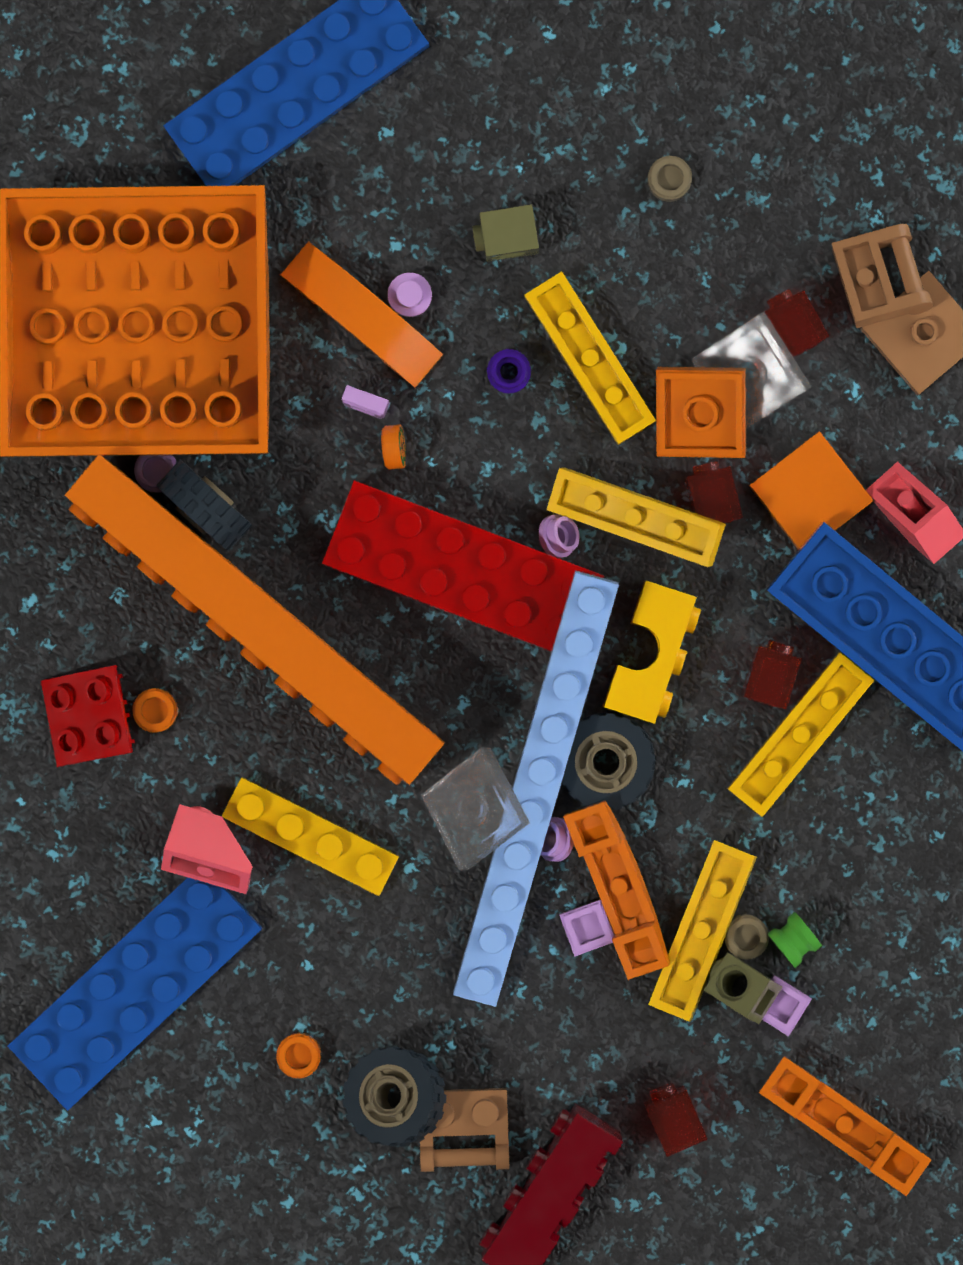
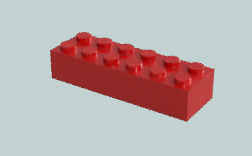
M355 480L322 562L324 566L552 652L575 570L601 578L604 577V575Z

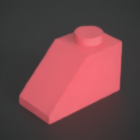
M899 462L895 463L866 489L867 493L874 500L873 502L902 535L933 564L963 539V528L948 505Z
M179 804L164 848L161 870L247 894L253 866L223 817L213 814L204 807H188Z

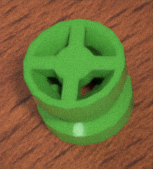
M796 912L788 916L787 924L781 929L773 928L767 933L794 968L802 963V957L809 951L816 952L822 947V944Z

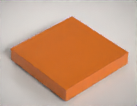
M657 367V457L745 458L746 368Z
M820 431L749 485L798 550L822 522H825L836 531L874 501Z

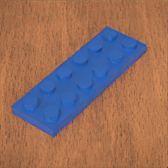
M338 0L163 125V127L205 186H235L430 47L429 42L398 0Z
M822 522L766 590L963 751V636L825 522Z
M186 878L7 1047L68 1111L263 927L226 888Z

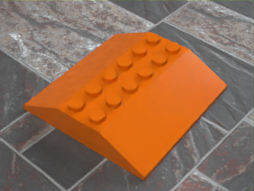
M265 185L0 189V457L98 456L99 454L102 456L268 454L270 327Z

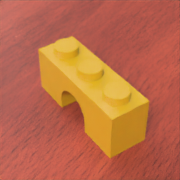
M647 580L644 581L630 624L645 628L653 634L658 645L657 656L650 666L642 670H633L616 665L603 704L604 708L655 724L657 716L666 717L673 697V693L666 691L671 674L680 675L687 651L680 649L685 632L694 633L701 612L700 608L694 607L697 597Z

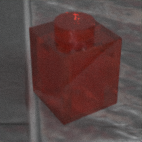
M788 289L767 301L770 309L766 310L761 317L786 362L823 343L830 337L804 290L793 295L791 290Z
M718 461L692 467L694 475L685 479L692 512L725 524L741 520L743 515L730 466L719 468Z
M771 640L768 641L767 647L756 646L740 697L786 710L802 660L792 656L794 647Z
M669 1083L649 1093L651 1100L644 1102V1105L667 1157L708 1139L684 1085L676 1088L674 1083Z

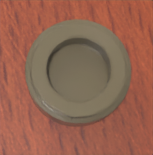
M661 157L653 163L649 170L647 178L648 187L651 193L662 201H677L686 195L691 186V169L679 157Z
M748 914L738 915L732 919L724 942L727 949L734 956L745 960L754 959L760 956L768 945V930L759 918Z

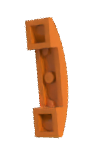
M309 241L281 273L280 276L381 358V361L412 387L416 388L443 356L434 345L401 316Z
M606 800L565 814L563 818L579 857L584 856L614 932L612 941L627 979L630 980L668 967L670 961L648 890L624 833Z
M785 1056L759 1091L765 1098L795 1119L800 1120L905 1196L908 1195L932 1160L884 1124Z

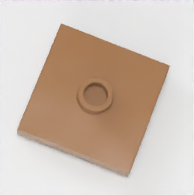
M927 271L920 277L924 291H929L933 302V307L930 310L916 315H902L863 326L860 329L917 396L963 358V310L930 271ZM906 290L898 297L907 295Z

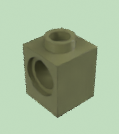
M532 204L479 213L480 225L472 226L476 252L485 251L486 262L539 253Z
M727 952L724 959L717 960L711 967L707 978L708 984L704 991L747 1019L760 1024L781 991L782 986ZM741 976H746L747 988L745 992L740 996L734 997L732 987L735 980Z

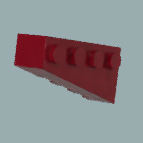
M576 1103L570 1112L563 1108L549 1130L555 1136L545 1150L539 1146L527 1164L526 1169L532 1173L524 1186L521 1187L515 1184L505 1199L502 1207L508 1211L499 1225L492 1221L479 1242V1245L484 1247L481 1253V1260L488 1265H543L560 1238V1235L557 1233L561 1226L566 1228L578 1212L584 1199L581 1194L585 1188L588 1190L591 1187L594 1188L602 1176L603 1169L607 1163V1159L604 1157L608 1151L615 1155L623 1144L619 1130Z

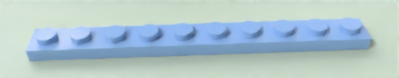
M576 570L574 572L453 990L454 996L494 1007L497 1005L619 587L618 582Z

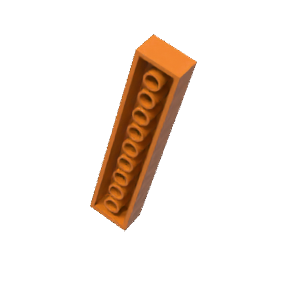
M99 454L65 494L73 502L68 508L71 513L93 529L97 524L107 531L103 539L122 555L128 557L132 552L142 561L137 565L140 571L156 584L162 585L165 581L171 584L176 589L171 596L191 613H196L199 609L210 617L205 624L224 641L230 642L234 637L244 646L240 654L259 670L263 671L268 666L279 676L274 681L277 686L293 699H297L302 694L313 704L308 711L328 728H331L334 723L347 732V735L342 740L362 757L368 751L382 762L377 769L397 786L402 780L410 785L445 744L434 732L102 455Z

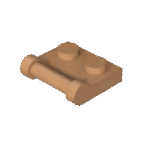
M907 224L893 225L832 243V251L856 328L906 314H921L933 307L929 291H924L909 244L912 240V235ZM885 247L893 249L907 295L895 298L880 249Z
M507 1088L444 1090L446 1103L443 1106L442 1111H444L442 1119L438 1120L435 1125L436 1129L432 1133H428L424 1136L425 1139L420 1141L421 1172H434V1167L496 1165V1170L509 1169ZM495 1135V1148L434 1149L433 1137Z

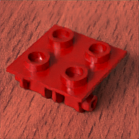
M117 665L41 680L57 767L133 753L132 744L135 743V739H131L127 722L130 713H125L124 707L128 702L123 700L120 679L123 676L118 674Z

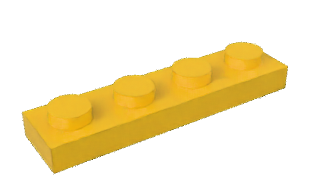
M562 271L524 295L617 445H620L656 422Z
M565 467L558 470L546 509L705 567L713 566L726 525L725 523Z
M838 652L727 789L759 816L763 817L875 680L845 655Z
M241 777L222 814L223 818L377 896H380L399 858L398 855L244 777Z
M713 841L668 953L670 965L662 968L648 1005L688 1022L692 1021L706 986L710 969L716 961L756 861V856L719 841Z

